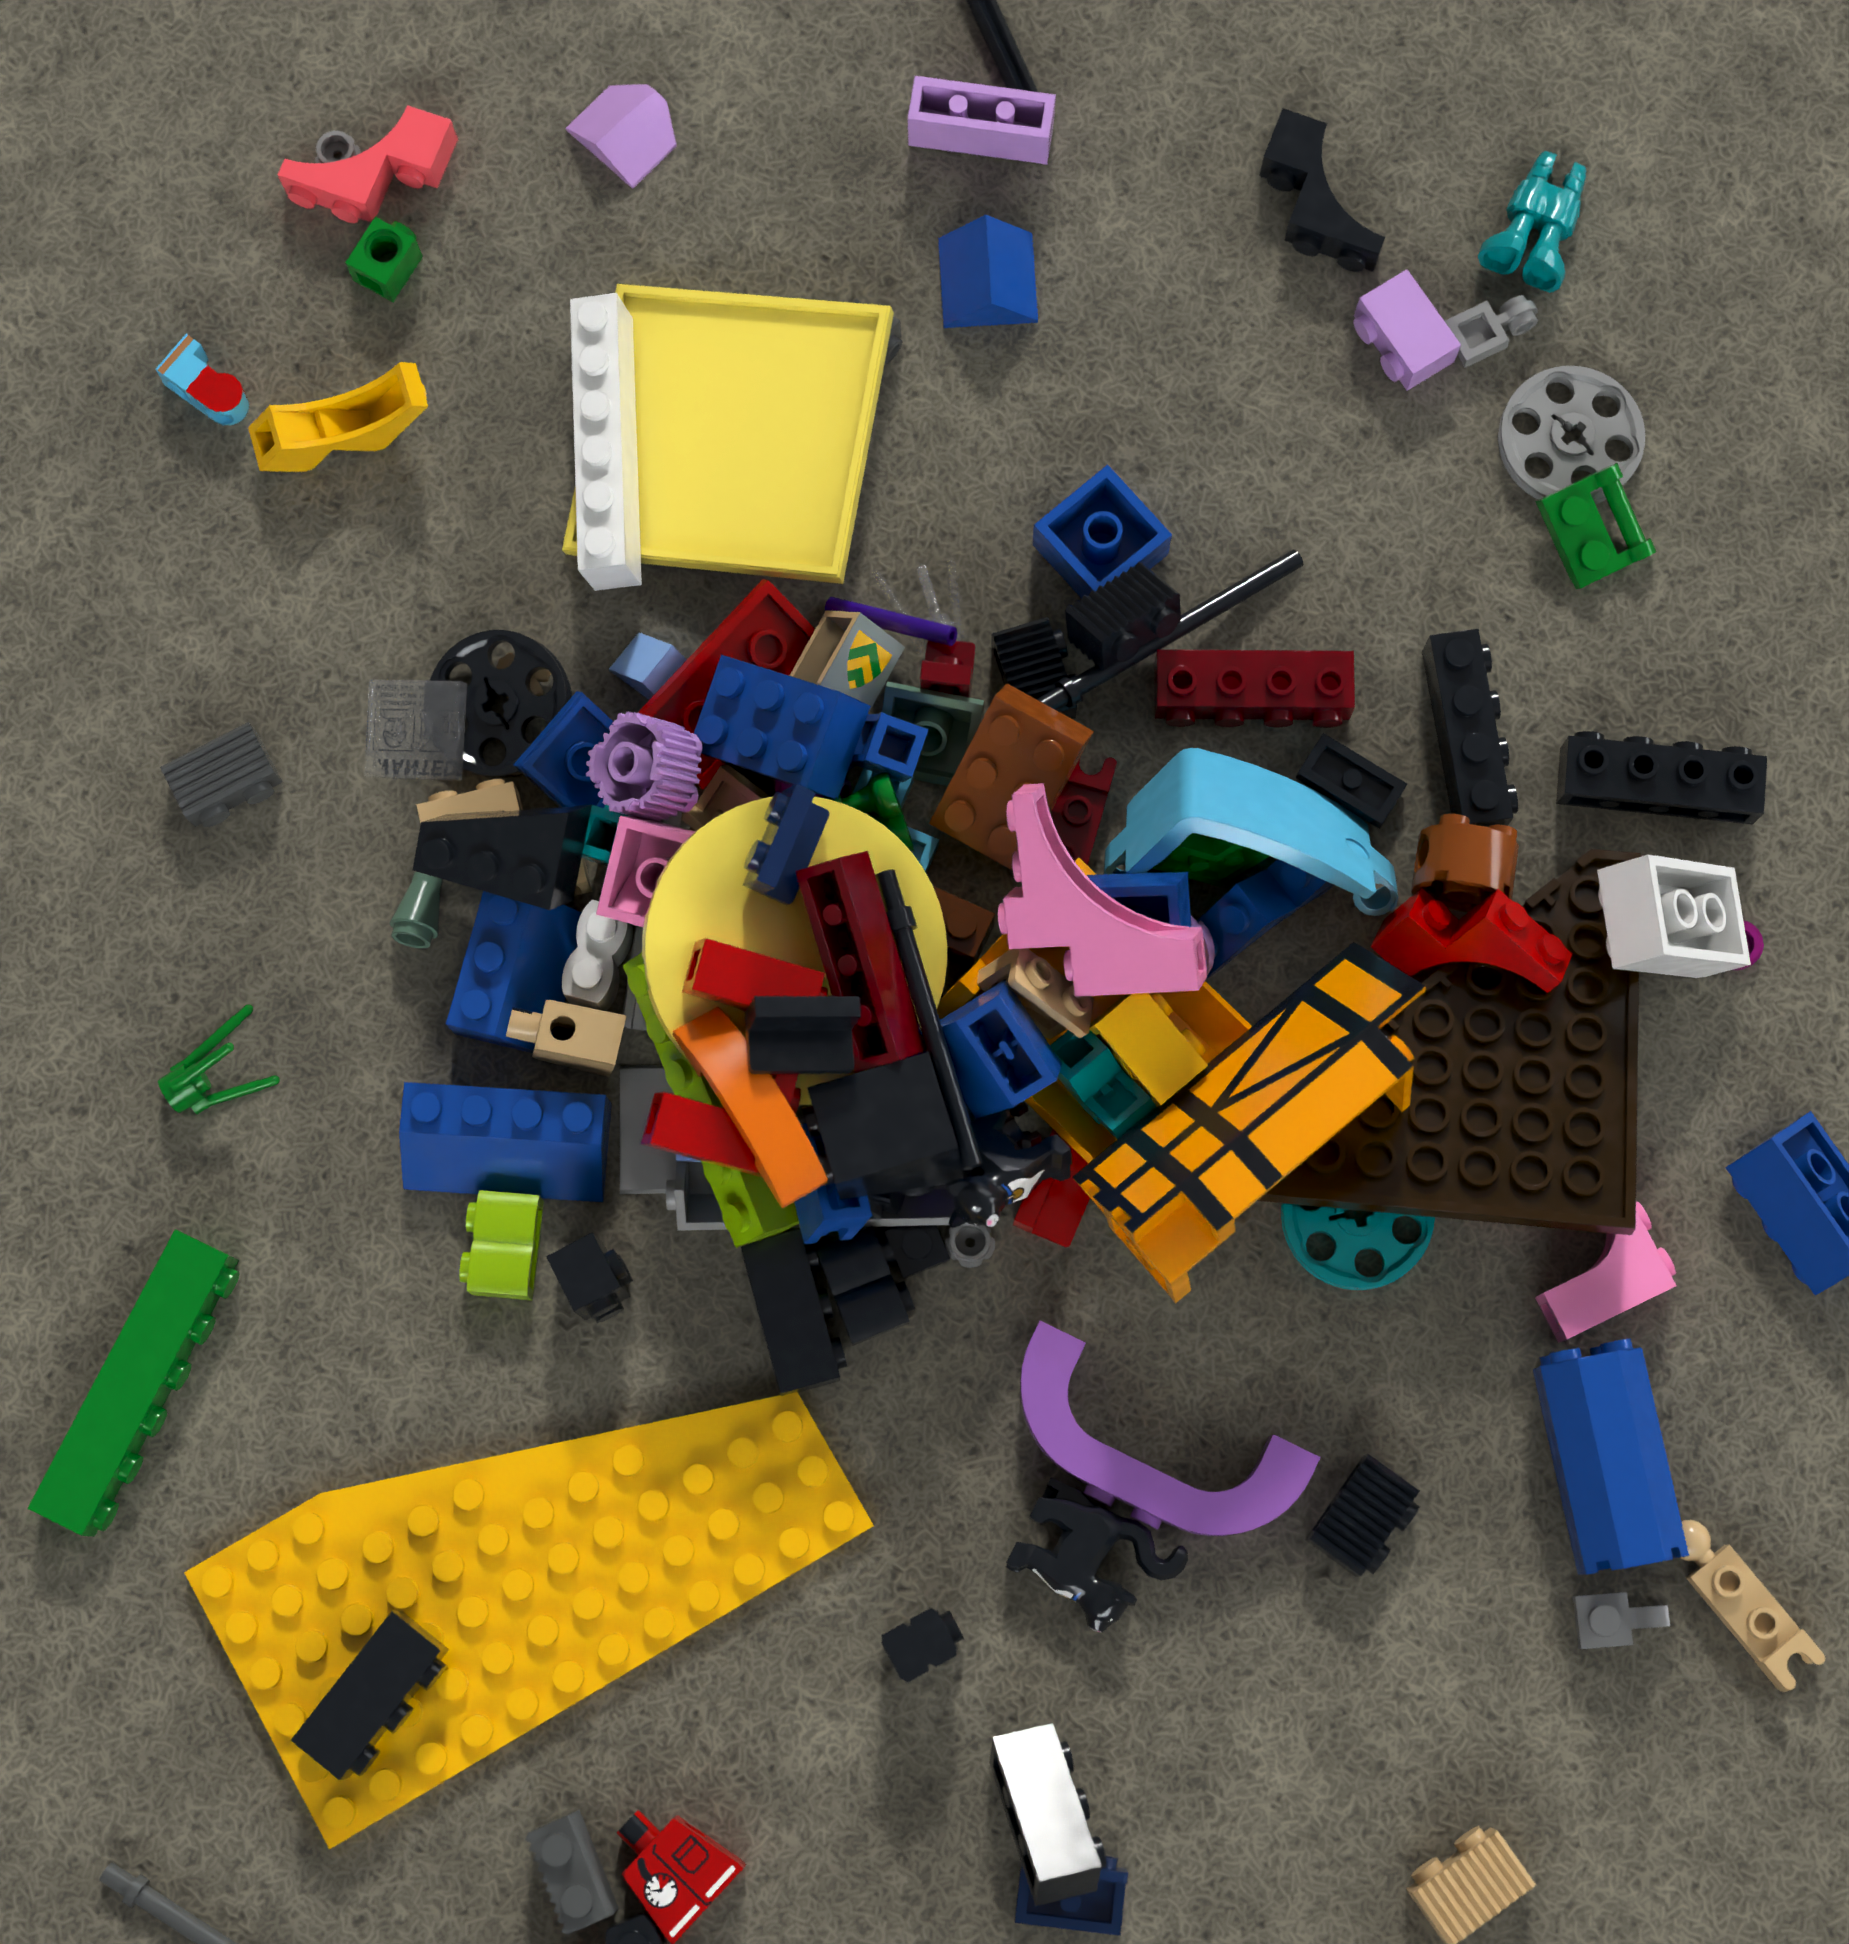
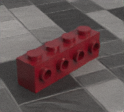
M1157 649L1154 662L1155 719H1166V724L1174 727L1191 726L1195 724V719H1215V725L1220 727L1241 726L1244 724V719L1264 720L1265 726L1275 728L1291 726L1293 720H1313V725L1320 728L1338 727L1342 725V720H1350L1355 709L1354 651Z
M868 851L839 857L795 871L832 996L860 997L861 1017L852 1029L854 1072L896 1062L926 1051L927 1049Z

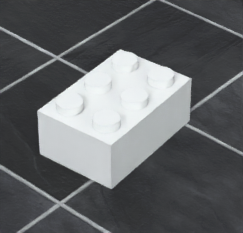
M1644 855L1597 870L1600 885L1598 897L1604 911L1607 930L1606 948L1611 958L1613 969L1701 978L1751 965L1735 868L1655 855Z

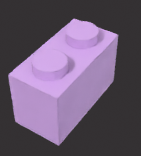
M1408 269L1359 298L1354 314V327L1363 342L1366 344L1373 342L1381 353L1380 363L1390 380L1393 382L1400 380L1408 391L1454 363L1461 344Z

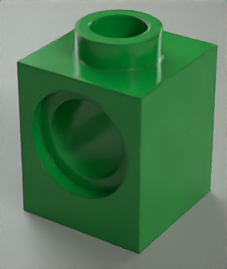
M375 217L345 262L353 281L394 302L423 258L415 233L399 222L393 221L390 225ZM387 252L397 253L390 261H378L380 256Z

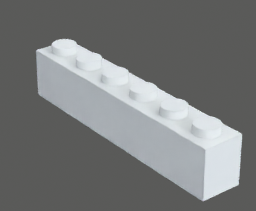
M617 293L570 299L578 571L595 591L642 585L633 317Z

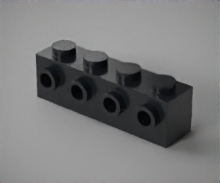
M1479 629L1430 635L1422 650L1451 814L1466 816L1470 819V824L1485 827L1491 825L1508 826L1514 818L1513 814L1518 812V797L1515 786L1513 784L1507 785L1504 767L1509 765V749L1506 738L1498 737L1496 720L1500 719L1501 708L1497 691H1490L1487 673H1490L1492 670L1490 648L1487 643L1481 644Z
M1581 731L1575 733L1574 736H1568L1560 747L1556 804L1753 825L1764 814L1767 756L1752 755L1751 749L1738 746L1726 747L1722 751L1704 750L1703 745L1697 742L1681 741L1674 743L1672 746L1653 744V740L1648 737L1631 736L1624 738L1623 741L1604 739V735L1599 732Z

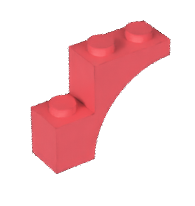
M407 105L395 127L368 150L353 157L329 163H303L284 159L278 177L288 198L301 207L313 209L315 204L331 209V212L336 217L348 223H357L359 219L372 222L377 216L394 174L400 182L412 188L420 189L423 184L438 188L458 138L450 119Z

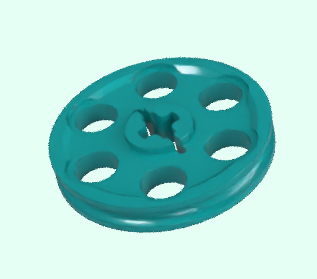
M1281 1204L1282 1229L1294 1257L1314 1277L1324 1283L1342 1289H1375L1399 1279L1410 1271L1424 1255L1434 1230L1435 1217L1373 1212L1364 1219V1227H1357L1354 1219L1346 1220V1218H1340L1332 1221L1329 1220V1217L1340 1216L1349 1209L1320 1207L1315 1211H1305L1297 1204ZM1407 1216L1417 1222L1420 1233L1416 1242L1402 1244L1396 1240L1392 1233V1224L1396 1218ZM1324 1233L1332 1239L1334 1253L1331 1258L1319 1261L1313 1259L1308 1254L1306 1242L1310 1235ZM1371 1249L1380 1255L1382 1270L1377 1276L1365 1277L1356 1270L1355 1257L1359 1251Z

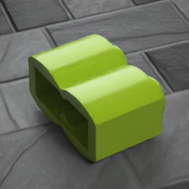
M479 1190L477 1202H469L466 1213V1231L473 1232L471 1252H463L459 1278L460 1282L467 1283V1291L471 1295L532 1301L544 1200L540 1195Z

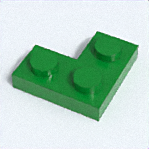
M1192 833L1163 861L1154 866L1153 869L1164 872H1188V878L1221 887L1269 856L1222 839Z

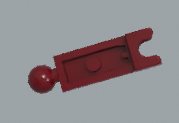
M1112 757L1106 758L1101 771L1094 775H1087L1080 769L1079 759L1051 812L1055 828L1074 861L1079 857L1087 866L1117 766V761Z

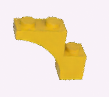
M399 362L391 370L374 381L334 397L299 404L269 405L248 427L259 470L306 472L314 469L332 450L378 451L385 449L428 407L426 389L421 383L416 363Z

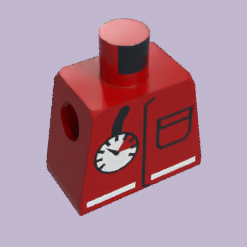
M637 1810L616 1833L638 1855L622 1875L671 1944H674L746 1866L739 1857L679 1815L675 1816L660 1831L640 1810Z

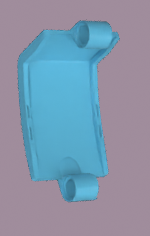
M1187 748L1177 753L1131 799L1127 805L1126 827L1105 849L1104 874L1148 873V870L1163 861L1190 834L1197 833L1261 852L1347 890L1353 894L1355 906L1366 915L1379 916L1389 911L1393 912L1399 898L1394 866L1370 845L1368 824L1359 816L1321 793L1288 777L1248 762L1199 748ZM1125 864V871L1116 868L1119 865ZM1375 883L1382 884L1384 886L1380 889H1376Z

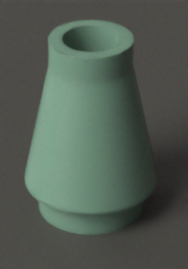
M420 872L414 873L412 882L390 921V926L393 928L391 937L395 941L413 948L430 947L431 940L438 937L442 879Z

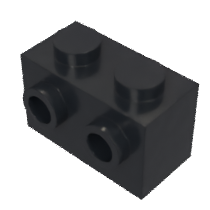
M593 1232L546 1256L573 1311L584 1320L595 1318L596 1322L600 1323L624 1310L621 1302L631 1297L625 1285L631 1283L633 1279L620 1254L617 1255L614 1248L607 1251L604 1243Z

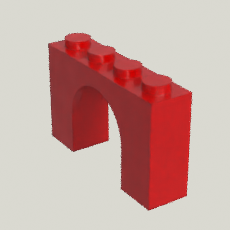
M704 938L696 941L694 944L682 992L729 1005L746 1012L754 996H827L828 989L822 986L825 976L824 972ZM770 1074L792 1111L796 1114L801 1098V1089L795 1087L799 1074ZM666 1092L654 1093L641 1140L642 1145L762 1177L754 1165L755 1156L725 1108Z

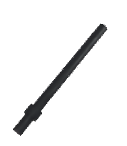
M886 870L876 874V880L925 1045L933 1064L958 1145L963 1170L981 1166L983 1162L913 932L917 928L911 906H905L895 870Z

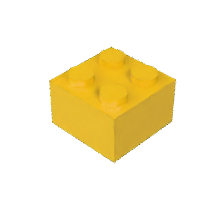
M1159 993L1125 994L1091 1022L1090 1031L1108 1047L1122 1070L1151 1097L1156 1106H1160L1208 1066L1201 1057L1206 1050L1190 1030L1185 1028L1180 1032L1168 1018L1173 1011Z

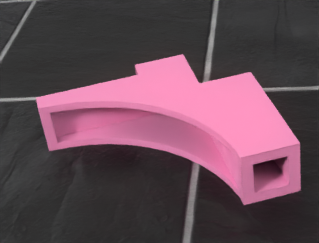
M1044 783L1026 784L1013 793L1012 800H1009L1007 803V823L1011 832L1016 831L1018 851L1013 853L1012 868L1015 881L1022 882V887H1014L1003 898V903H1000L998 907L999 929L1002 934H1007L1009 949L1070 946V950L1065 951L1064 970L1067 981L1074 982L1075 997L1198 991L1207 978L1202 927H1186L1157 921L1134 912L1115 901L1099 889L1083 873L1065 848L1050 814Z

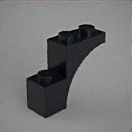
M1282 108L1264 154L1259 177L1267 179L1268 184L1277 190L1289 192L1294 188L1301 191L1291 215L1284 241L1292 243V247L1303 255L1317 256L1320 253L1335 258L1337 263L1348 271L1361 272L1366 269L1374 272L1385 237L1374 233L1354 220L1333 195L1326 180L1322 161V143L1327 123Z

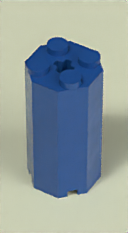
M1631 1338L1589 1348L1591 1356L1582 1357L1580 1348H1573L1540 1357L1541 1366L1534 1368L1533 1373L1577 1574L1599 1573V1570L1610 1568L1611 1571L1689 1556L1642 1348L1633 1349Z

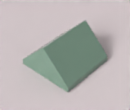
M887 681L882 713L928 729L913 779L945 786L949 785L984 717V700Z

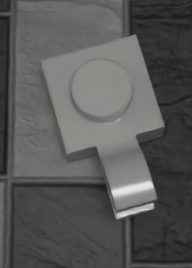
M1627 1592L1573 1596L1579 1649L1633 1645L1632 1629L1670 1626L1668 1605L1629 1607Z

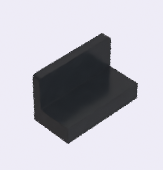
M754 996L745 1012L748 1071L751 1074L851 1073L854 1069L852 1029L861 1017L860 997Z

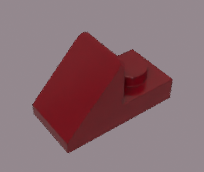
M927 641L925 661L922 660L920 688L971 698L976 651L975 644L972 642L955 641L952 646Z

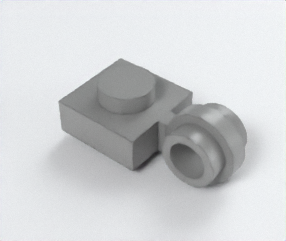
M1524 295L1516 296L1505 302L1499 309L1500 314L1496 316L1489 302L1485 301L1445 320V323L1461 344L1457 355L1464 368L1508 348L1509 338L1505 331L1510 330L1513 336H1518L1532 329L1538 322L1535 316L1538 309L1532 300L1527 301Z

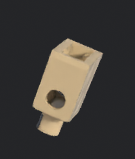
M546 1000L542 1014L512 1007L506 1037L535 1043L532 1055L535 1059L610 1077L616 1064L626 1015ZM555 1027L565 1028L570 1033L571 1038L564 1041L557 1040L552 1036L551 1030Z

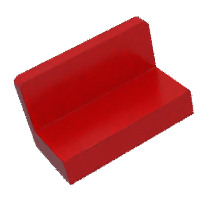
M1053 1129L1050 1136L1058 1135L1071 1148V1177L1063 1181H1058L1054 1178L1043 1180L1027 1198L1022 1200L1013 1226L1067 1248L1072 1243L1090 1200L1089 1196L1072 1177L1089 1163Z

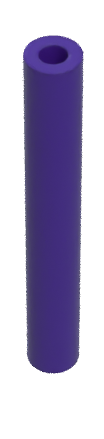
M829 597L825 604V611L860 612L884 630L952 646L957 639L958 632L954 626L836 597Z

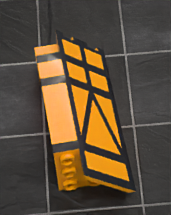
M1353 942L1210 1061L1204 1070L1166 1102L1155 1107L1072 1177L1106 1216L1111 1230L1175 1303L1191 1291L1187 1272L1236 1231L1234 1220L1385 1093L1401 1112L1410 1106L1414 1069L1410 1061L1414 1059V1056L1399 1037L1393 1034L1387 1038L1380 1029L1426 991L1425 985Z

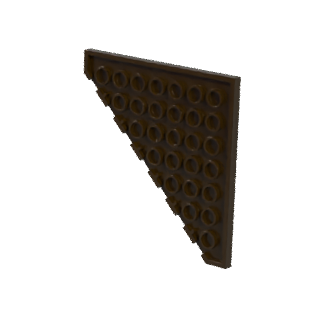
M1590 849L1577 859L1571 868L1557 879L1553 878L1524 902L1522 907L1526 910L1527 914L1548 933L1557 936L1563 942L1565 948L1573 954L1562 982L1550 992L1546 993L1530 980L1512 971L1478 962L1446 963L1422 982L1426 986V991L1380 1029L1387 1038L1393 1034L1399 1037L1414 1056V1059L1410 1061L1414 1066L1410 1106L1401 1112L1384 1093L1257 1201L1632 1235L1636 1229L1639 972L1612 968L1611 958L1606 948L1607 930L1604 911L1598 897L1600 885L1597 870L1641 857V853Z

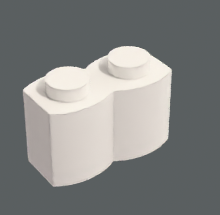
M592 899L586 905L578 920L576 929L578 947L571 953L565 964L562 974V990L570 1004L607 1011L618 992V966L625 960L630 951L633 941V925L597 915L599 901Z

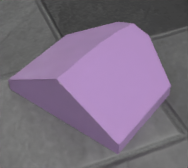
M647 84L610 85L566 127V130L632 189L677 146L667 101Z

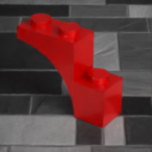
M1421 888L1383 920L1370 946L1389 964L1410 977L1438 964L1478 962L1501 967L1523 976L1546 993L1562 982L1573 955L1565 948L1563 942L1557 936L1548 933L1527 914L1526 910L1519 903L1512 901L1499 889L1458 920L1450 913L1446 905L1435 900Z

